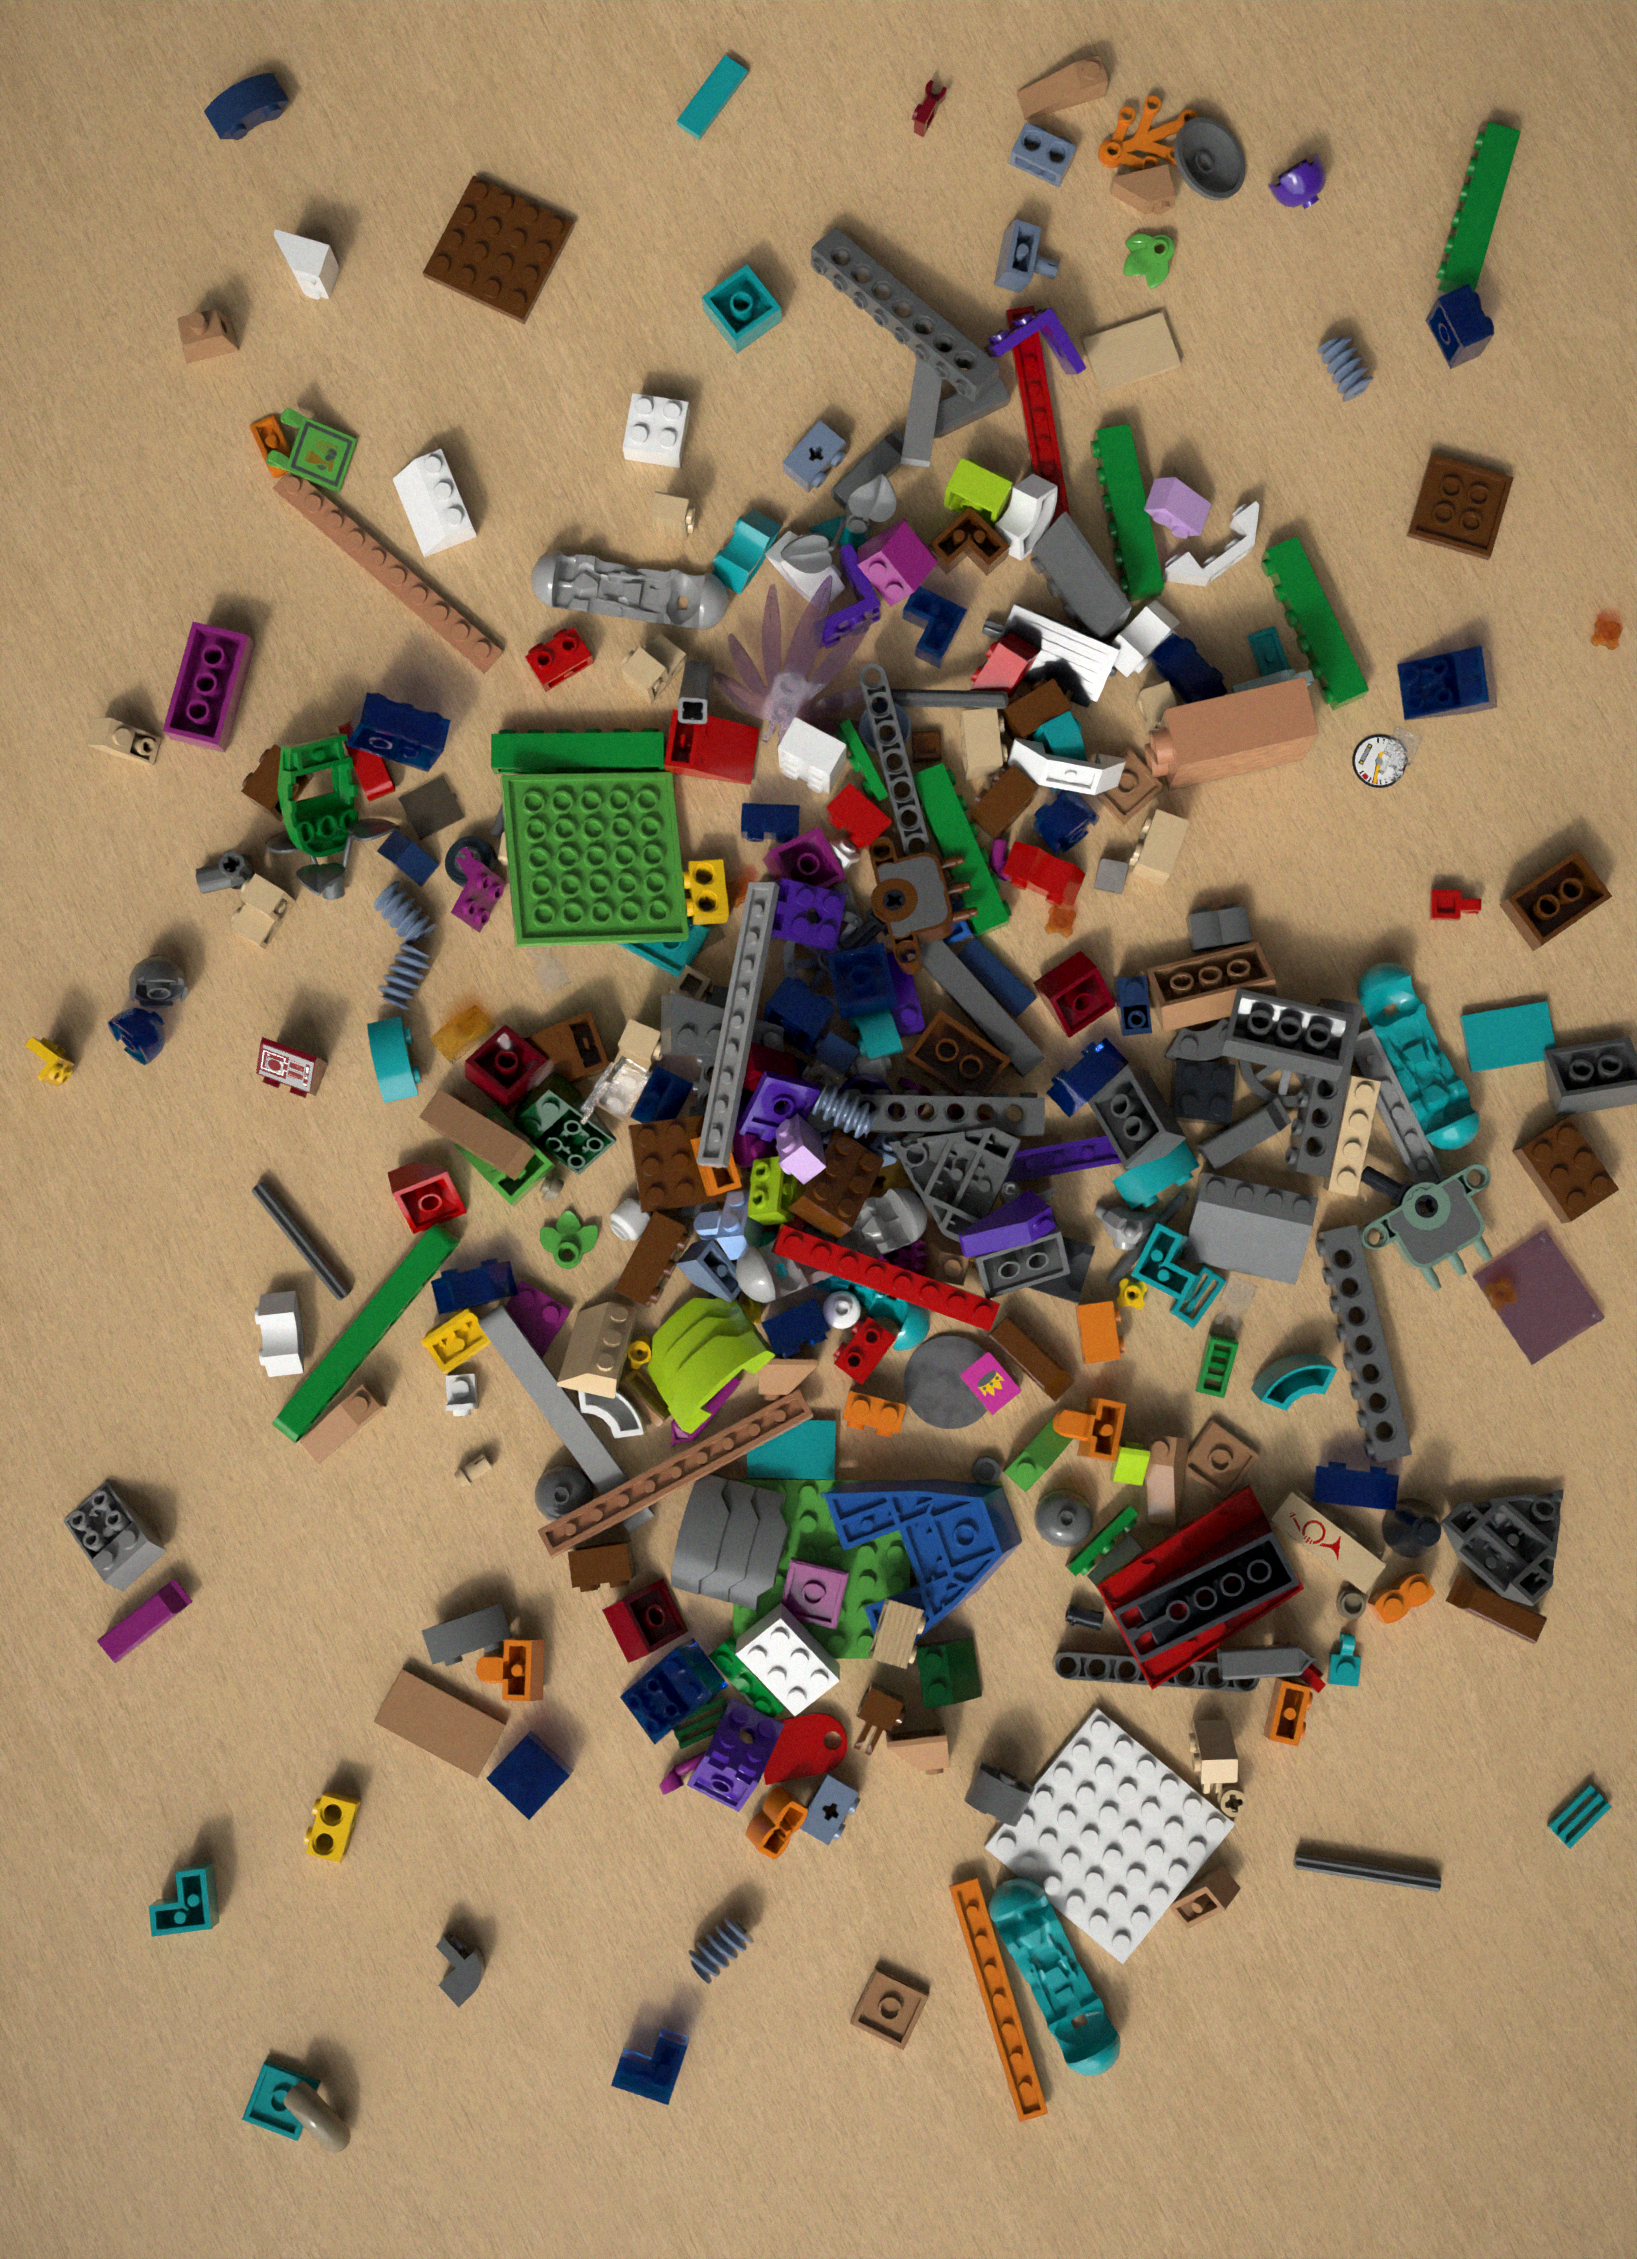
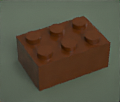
M1576 850L1499 905L1532 951H1534L1607 901L1612 895L1580 851Z
M939 1010L908 1053L905 1061L955 1096H961L963 1091L979 1092V1097H986L1012 1059L948 1014Z
M1570 1117L1557 1121L1512 1151L1561 1224L1572 1222L1619 1190Z
M836 1128L822 1140L826 1168L807 1183L803 1184L800 1182L787 1208L835 1241L853 1228L884 1162L882 1158Z
M654 1211L614 1290L646 1307H650L651 1303L657 1304L664 1291L660 1287L664 1278L670 1279L677 1266L674 1259L678 1251L683 1253L691 1239L687 1235L689 1229Z

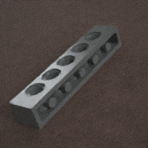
M1321 998L1320 1003L1316 1005L1317 1007L1354 1015L1344 1065L1337 1082L1302 1074L1305 1079L1303 1089L1299 1091L1297 1096V1106H1299L1297 1118H1294L1291 1125L1293 1139L1291 1146L1286 1151L1285 1161L1288 1170L1329 1178L1364 1005ZM1321 1080H1324L1326 1090L1321 1095L1318 1092V1084ZM1318 1108L1321 1117L1317 1123H1314L1312 1113ZM1310 1137H1313L1315 1146L1309 1152L1306 1148V1143Z

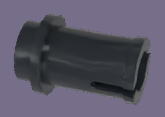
M1079 1603L1069 1604L1065 1614V1621L1070 1622V1626L1077 1624L1096 1629L1097 1631H1100L1104 1619V1612L1079 1607Z

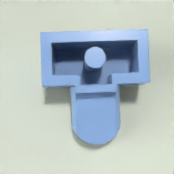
M750 1190L728 1192L723 1210L702 1212L694 1220V1228L701 1240H717L729 1260L738 1259L740 1254L751 1245L759 1248L764 1225L748 1217Z

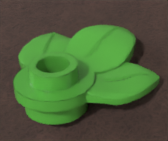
M1140 233L1130 237L1125 244L1132 253L1125 261L1124 275H1145L1150 289L1158 287L1169 274L1168 261L1171 260L1175 251L1173 241L1166 235L1151 237ZM1157 245H1164L1165 250L1163 253L1158 254L1155 252Z
M569 1210L559 1218L555 1229L542 1227L540 1230V1242L543 1248L553 1254L557 1265L565 1269L576 1267L581 1262L583 1254L593 1250L598 1239L597 1226L589 1225L582 1228L578 1218ZM566 1249L573 1251V1257L570 1260H566L563 1257V1252Z

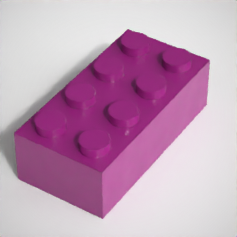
M192 622L163 727V732L171 740L226 753L255 648V643L249 635Z

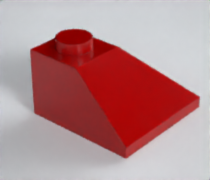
M414 1161L387 1172L392 1194L413 1234L432 1227L436 1222L443 1223L467 1213V1209L446 1168Z

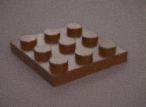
M1431 453L1406 537L1489 560L1493 552L1514 477Z
M705 1115L628 1126L641 1213L726 1201L728 1191L707 1196L690 1141L701 1137Z

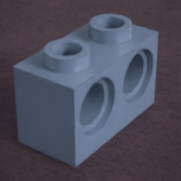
M1025 123L1011 151L1009 164L1060 188L1074 160L1077 146L1073 145L1065 137H1056L1048 133L1042 126ZM1027 144H1034L1038 148L1035 150H1030L1025 146ZM1059 156L1063 160L1060 162H1055L1051 159V157Z

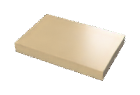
M1162 312L1083 338L1081 342L1100 394L1179 368L1181 365Z

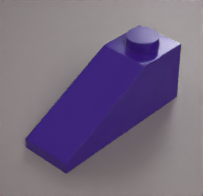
M894 952L881 954V976L889 1010L899 1038L923 1034L926 1028L913 976L905 974L900 970ZM907 955L903 958V961H908Z
M1029 1189L958 1233L963 1255L969 1258L1032 1243L1055 1229L1051 1206Z

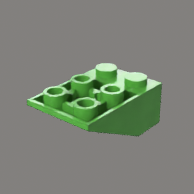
M496 1105L487 1112L486 1118L492 1120L493 1117L501 1120L508 1126L507 1131L513 1134L517 1130L525 1135L512 1125V1121ZM530 1140L528 1145L535 1153L517 1179L513 1180L458 1144H454L479 1173L514 1207L556 1167Z

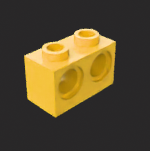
M723 859L689 861L687 871L682 872L684 889H689V899H685L687 916L692 917V926L727 923L729 907ZM698 875H706L711 881L701 883L696 877ZM709 902L714 909L705 911L699 904Z
M326 1791L321 1798L317 1797L312 1810V1815L316 1816L313 1827H308L304 1839V1844L308 1845L306 1854L341 1863L347 1854L361 1800L331 1791ZM330 1804H336L340 1807L342 1811L341 1818L330 1816L328 1812ZM321 1834H329L333 1838V1847L327 1848L321 1844Z

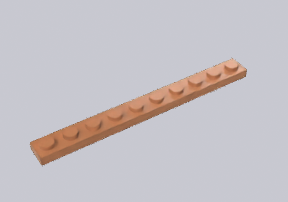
M287 472L273 487L280 497L483 674L503 654L501 649L305 478Z
M798 1389L537 1530L549 1555L551 1558H554L813 1418V1413Z

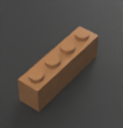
M438 1089L419 1118L438 1133L513 1180H516L535 1153L528 1145L530 1140L517 1130L513 1134L507 1131L508 1126L496 1117L489 1120L485 1117L487 1113L475 1104L468 1107L464 1104L466 1100L454 1091L447 1094Z

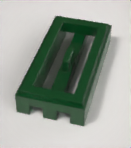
M720 1697L669 1721L681 1749L714 1735L717 1726L686 1740L683 1738V1735L722 1718L727 1707L724 1697ZM721 1705L722 1711L679 1729L678 1724Z

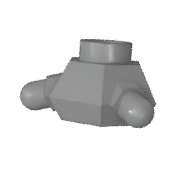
M1100 1205L1095 1209V1215L1102 1220L1107 1234L1113 1238V1245L1123 1250L1135 1249L1136 1243L1142 1241L1160 1220L1159 1214L1155 1212L1146 1214L1139 1208L1131 1210L1130 1207L1117 1206L1108 1209Z

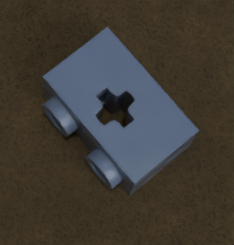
M819 420L783 461V472L809 493L813 487L819 488L828 476L826 473L832 466L836 468L846 456V442ZM821 456V461L819 459L811 461V457L818 458Z
M827 1772L806 1807L808 1809L807 1817L800 1829L828 1846L832 1839L837 1841L846 1826L842 1823L846 1814L852 1815L861 1800L857 1797L859 1794L858 1788L835 1774ZM832 1803H835L838 1813L832 1812L829 1816L826 1815L824 1805L831 1806Z

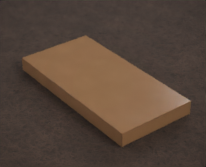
M402 1668L374 1720L376 1724L475 1778L479 1777L506 1726V1723L405 1668Z

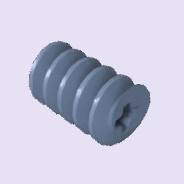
M1351 336L1334 338L1317 350V353L1324 354L1322 362L1329 364L1327 367L1328 373L1334 374L1332 377L1333 383H1340L1337 390L1341 394L1345 393L1343 396V401L1345 402L1362 394L1368 388V384L1374 379L1373 376L1363 377V374L1368 370L1367 366L1358 368L1357 365L1363 360V357H1352L1358 348L1357 346L1347 347L1353 339Z
M395 881L382 891L374 903V908L377 911H382V918L389 920L388 925L391 928H397L396 934L399 937H404V944L410 946L429 936L436 928V924L426 926L430 917L428 915L422 918L418 917L423 909L418 907L412 910L411 906L415 902L414 898L405 901L404 897L408 891L404 889L397 892L396 890L401 883Z
M401 944L399 947L405 955L395 954L394 956L400 965L391 964L389 966L394 976L384 975L383 978L389 986L379 985L378 989L383 994V996H379L380 998L402 1009L409 1010L410 1007L404 1002V999L414 1000L415 997L409 990L410 988L420 989V986L414 980L415 978L425 979V975L420 969H430L431 966L425 959L431 957L411 946Z
M827 1082L813 1108L812 1114L816 1116L823 1110V1120L825 1122L834 1116L833 1126L837 1127L842 1122H845V1133L855 1128L854 1137L856 1139L864 1133L867 1136L880 1112V1108H876L870 1113L869 1102L859 1107L860 1097L856 1096L851 1101H848L849 1091L846 1090L839 1096L837 1095L839 1086L834 1085L828 1090Z
M725 1916L724 1921L727 1927L724 1929L719 1925L715 1926L718 1936L715 1937L707 1933L706 1937L709 1944L705 1945L699 1941L697 1943L700 1949L699 1954L691 1949L688 1951L692 1967L708 1984L712 1982L710 1974L715 1977L720 1975L719 1966L722 1968L729 1966L728 1958L732 1960L738 1958L736 1949L744 1952L747 1949L745 1941L754 1943L749 1932L735 1919L732 1920Z

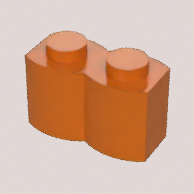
M1410 1571L1398 1577L1392 1587H1386L1375 1592L1369 1598L1367 1604L1379 1621L1386 1624L1394 1623L1402 1619L1411 1607L1423 1605L1430 1600L1435 1590L1424 1573Z
M778 1786L767 1796L762 1811L756 1814L750 1821L745 1836L759 1852L775 1860L786 1850L791 1835L804 1823L808 1809L793 1793Z

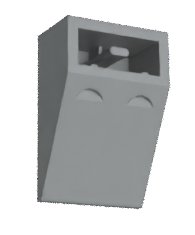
M108 1481L63 1521L101 1579L121 1591L130 1586L167 1551L153 1530Z

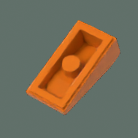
M275 414L249 425L265 463L267 455L272 450L278 451L289 458L291 448ZM266 463L271 475L275 479L288 472Z

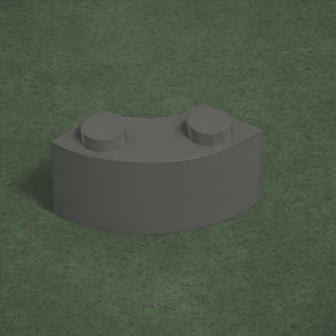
M1222 1018L1214 1027L1206 1031L1193 1032L1182 1028L1177 1033L1164 1057L1174 1062L1177 1059L1213 1062L1222 1058L1224 1055H1221L1229 1021Z
M501 1603L422 1630L432 1664L444 1661L446 1666L463 1661L461 1655L484 1648L485 1652L502 1647V1640L512 1637Z

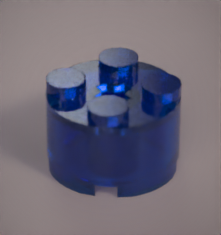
M1064 789L1057 795L1056 801L1050 806L1044 804L1034 814L1037 820L1033 824V830L1056 855H1059L1060 849L1065 853L1078 844L1088 834L1086 827L1090 823L1095 826L1100 818L1078 792Z

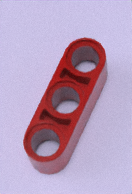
M361 716L338 726L340 734L347 735L348 740L343 742L349 756L352 757L354 769L368 801L371 802L395 792L396 788L366 717Z

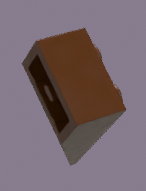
M591 1011L559 1022L524 1039L548 1059V1063L528 1093L553 1071L569 1083L574 1084L610 1071L612 1068Z

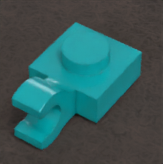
M1340 1633L1338 1653L1329 1652L1328 1684L1359 1686L1361 1657L1353 1655L1355 1636H1352V1634Z

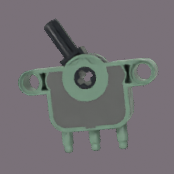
M1473 1164L1458 1170L1436 1184L1422 1182L1413 1185L1408 1181H1403L1400 1184L1376 1169L1367 1166L1362 1171L1361 1182L1391 1198L1390 1204L1396 1208L1387 1211L1359 1229L1362 1247L1373 1250L1382 1248L1392 1242L1402 1260L1408 1266L1420 1269L1434 1291L1440 1289L1442 1285L1432 1266L1447 1258L1459 1276L1466 1274L1467 1270L1457 1252L1472 1243L1484 1261L1492 1259L1490 1249L1482 1237L1485 1230L1483 1217L1471 1199L1472 1195L1489 1185L1491 1179L1489 1170L1481 1164ZM1471 1170L1477 1171L1480 1175V1182L1477 1186L1469 1182L1468 1174ZM1427 1201L1426 1207L1429 1209V1212L1420 1213L1421 1207L1418 1203ZM1370 1228H1374L1379 1232L1380 1237L1376 1244H1371L1367 1240L1366 1235Z

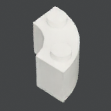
M1035 474L1030 475L1013 486L1010 505L1004 516L995 524V532L1010 546L1008 554L1020 561L1032 552L1033 547L1046 533L1054 515L1057 502V485Z
M788 531L765 555L799 594L820 611H823L846 588L840 580L841 573L833 564H830L824 571L808 574L797 570L781 557V551L790 542L803 536L802 534L797 536Z
M1154 600L1111 643L1121 647L1114 666L1126 677H1129L1134 671L1140 674L1151 662L1148 658L1161 644L1167 646L1176 637L1177 633L1174 630L1181 622L1157 600Z
M296 1292L261 1294L259 1307H255L254 1311L256 1324H260L263 1348L259 1349L261 1366L265 1365L269 1377L304 1373L303 1330Z
M617 1389L615 1399L578 1391L581 1413L594 1414L604 1419L611 1427L614 1438L642 1435L647 1432L640 1410L620 1390Z

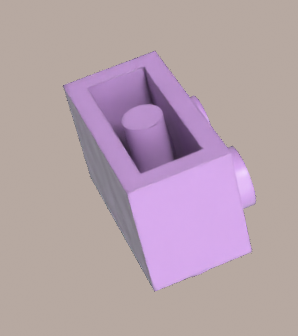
M1176 477L1154 479L1144 511L1154 517L1153 520L1156 523L1165 525L1172 530L1171 533L1174 536L1185 539L1188 536L1201 535L1211 503Z
M798 1113L790 1120L783 1121L775 1131L777 1139L776 1148L780 1159L778 1163L786 1174L790 1175L792 1173L801 1183L805 1184L826 1168L821 1135Z

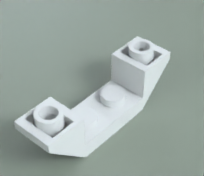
M1256 501L1250 506L1244 504L1232 514L1234 518L1229 527L1238 538L1231 541L1224 548L1225 553L1218 558L1215 555L1211 556L1201 565L1202 568L1189 552L1181 557L1177 554L1166 562L1165 566L1167 568H1165L1163 573V579L1169 582L1207 586L1250 554L1255 544L1259 504Z
M1020 738L1014 739L1007 761L1009 767L1014 765L1027 778L1038 785L1091 795L1117 787L1126 763L1125 758L1097 754L1095 763L1045 754L1043 743Z

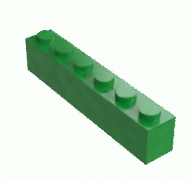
M1488 122L1483 132L1478 131L1473 148L1477 149L1475 158H1470L1465 173L1470 175L1468 184L1463 183L1458 200L1462 201L1460 210H1455L1451 221V226L1455 227L1453 236L1448 235L1443 252L1447 253L1445 262H1440L1436 273V278L1440 279L1437 290L1470 299L1475 291L1521 131Z
M1130 424L1096 430L1093 441H1090L1092 457L1097 458L1099 468H1096L1098 485H1103L1105 495H1102V506L1104 512H1109L1111 521L1107 523L1110 540H1115L1116 549L1113 550L1115 566H1120L1122 576L1119 577L1120 590L1123 594L1126 593L1128 602L1161 596L1164 590V583L1150 517L1144 511L1146 498Z
M1298 537L1267 549L1261 558V568L1265 576H1270L1274 584L1272 588L1273 594L1278 602H1282L1286 610L1284 616L1288 626L1295 629L1298 636L1296 638L1298 648L1301 653H1306L1309 659L1308 668L1312 671L1314 679H1318L1322 687L1320 693L1326 705L1330 704L1332 711L1363 698L1369 691V688Z
M596 728L585 729L584 733H573L571 729H557L556 733H544V730L530 729L527 730V733H516L515 730L503 729L499 730V734H491V768L494 774L666 772L664 766L666 757L664 732H659L657 728H644L642 732H630V729L616 728L613 729V732L602 733L601 729Z
M940 763L913 774L912 777L920 807L942 859L959 855L964 857V864L947 871L953 883L970 881L971 890L958 894L963 908H977L978 915L968 919L975 937L978 938L1007 926L1010 921L1009 916H1012L1010 907L1006 900L1001 901L998 894V890L1001 889L995 873L991 875L986 866V864L990 863L984 847H978L975 840L978 837L977 829L973 821H967L964 814L967 811V806L962 795H956L953 788L956 785V780L951 769L946 770L944 764Z

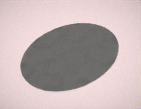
M941 1336L921 1345L909 1359L904 1373L905 1396L915 1414L926 1423L942 1429H959L978 1421L988 1410L962 1380L960 1374L986 1352L971 1340L959 1336Z

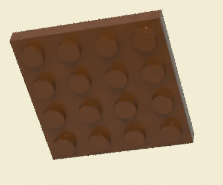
M473 175L428 261L423 275L429 280L525 324L574 229V222Z

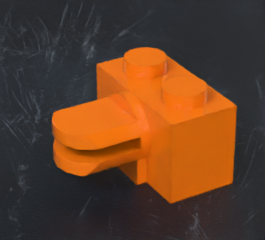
M1088 1398L1085 1412L1071 1408L1058 1410L1053 1417L1054 1431L1061 1436L1080 1440L1077 1456L1106 1462H1116L1127 1404L1102 1398Z
M545 1639L504 1640V1654H488L478 1660L476 1674L479 1680L485 1683L502 1684V1700L505 1701L543 1700Z

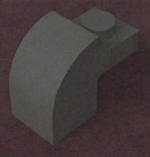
M448 1932L439 1940L436 1947L454 1968L442 1979L438 1986L459 2008L476 1991L485 1973V1959L478 1946L468 1954L464 1941L459 1936H452Z

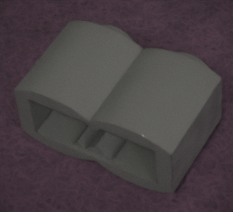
M1228 903L1221 905V910L1210 911L1209 907L1192 910L1193 914L1186 918L1191 951L1199 952L1239 946L1252 941L1246 906L1238 907V903Z

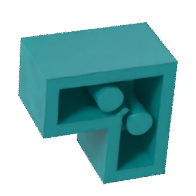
M1162 1223L1156 1224L1131 1276L1182 1302H1190L1202 1278L1201 1275L1177 1264L1189 1236Z
M213 1862L184 1865L175 1872L178 1897L157 1899L149 1906L152 1937L209 1930L219 1923Z

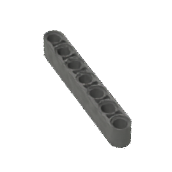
M869 663L860 670L858 682L886 790L889 795L901 847L906 856L913 855L908 849L909 841L913 838H919L923 843V849L920 853L928 852L930 843L886 673L879 664ZM873 669L878 672L880 679L876 685H870L865 681L864 674L866 670ZM880 697L886 701L887 708L884 713L879 714L873 711L871 703L874 698ZM882 726H890L893 729L894 737L890 742L880 739L879 730ZM890 754H897L901 758L899 769L891 770L887 766L886 759ZM897 782L907 784L909 792L905 798H898L894 794V786ZM905 810H911L916 815V821L910 827L905 826L901 821V815Z
M941 939L921 945L924 957L923 968L993 1047L1012 1059L1009 1065L1022 1078L1045 1059L1037 1046Z
M1065 1649L1058 1651L1052 1660L1055 1672L1064 1679L1149 1685L1133 1654ZM1064 1657H1072L1074 1659V1667L1069 1672H1063L1059 1669V1662ZM1094 1659H1101L1104 1663L1103 1670L1098 1674H1092L1089 1671V1663ZM1198 1659L1189 1665L1192 1669L1189 1679L1179 1680L1178 1674H1176L1159 1686L1251 1692L1256 1689L1260 1679L1250 1678V1681L1244 1685L1239 1684L1237 1679H1219V1681L1212 1683L1208 1681L1207 1674L1210 1669L1218 1667V1660ZM1124 1661H1130L1133 1664V1671L1128 1676H1121L1118 1672L1119 1665Z

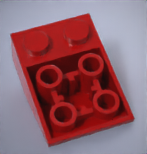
M673 709L664 763L665 770L677 775L751 785L759 728L708 715L705 724L681 723L678 721V710Z

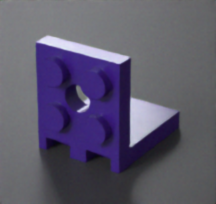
M1052 308L1039 309L1033 314L1025 313L1011 322L1014 326L1010 330L1005 329L1004 331L1001 329L988 338L990 343L984 347L989 357H1000L1040 330L1065 374H1079L1087 368Z
M851 543L840 548V566L858 603L813 623V640L818 649L824 646L826 649L832 648L841 642V638L850 634L852 637L858 636L867 630V626L880 621L878 615L880 614L879 607L881 604L869 579L857 566V555Z
M786 878L769 881L775 882L780 886L770 940L779 938L831 952L836 951L846 894ZM810 908H813L818 913V921L815 924H811L807 919V911Z
M765 1070L755 1091L746 1088L742 1089L736 1121L738 1133L741 1135H745L746 1132L759 1134L761 1140L771 1142L773 1138L776 1139L775 1131L783 1121L790 1120L797 1113L806 1121L821 1091L819 1085ZM783 1100L788 1101V1103H787L786 1106H785Z
M732 1697L706 1752L691 1774L687 1786L739 1812L758 1785L785 1724ZM739 1732L749 1733L753 1742H743L739 1737Z

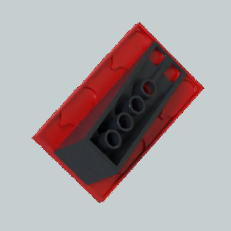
M1250 1485L1245 1486L1214 1505L1207 1512L1185 1524L1175 1533L1135 1556L1133 1560L1096 1583L1102 1598L1152 1690L1304 1589Z

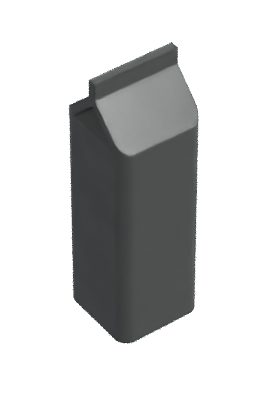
M1000 376L998 377V383L975 403L969 398L961 396L958 392L940 400L934 439L941 438L1008 406L1010 396Z
M896 429L885 436L831 489L832 498L844 510L848 504L850 493L856 487L871 480L880 472H883L889 478L903 465L901 464L904 437Z
M685 662L678 699L679 722L705 724L707 722L715 665L713 663Z
M1277 1097L1200 1141L1196 1146L1208 1167L1216 1170L1280 1132L1292 1121Z
M1295 1644L1217 1648L1219 1678L1222 1680L1299 1676L1311 1662L1318 1661L1317 1657L1307 1655Z

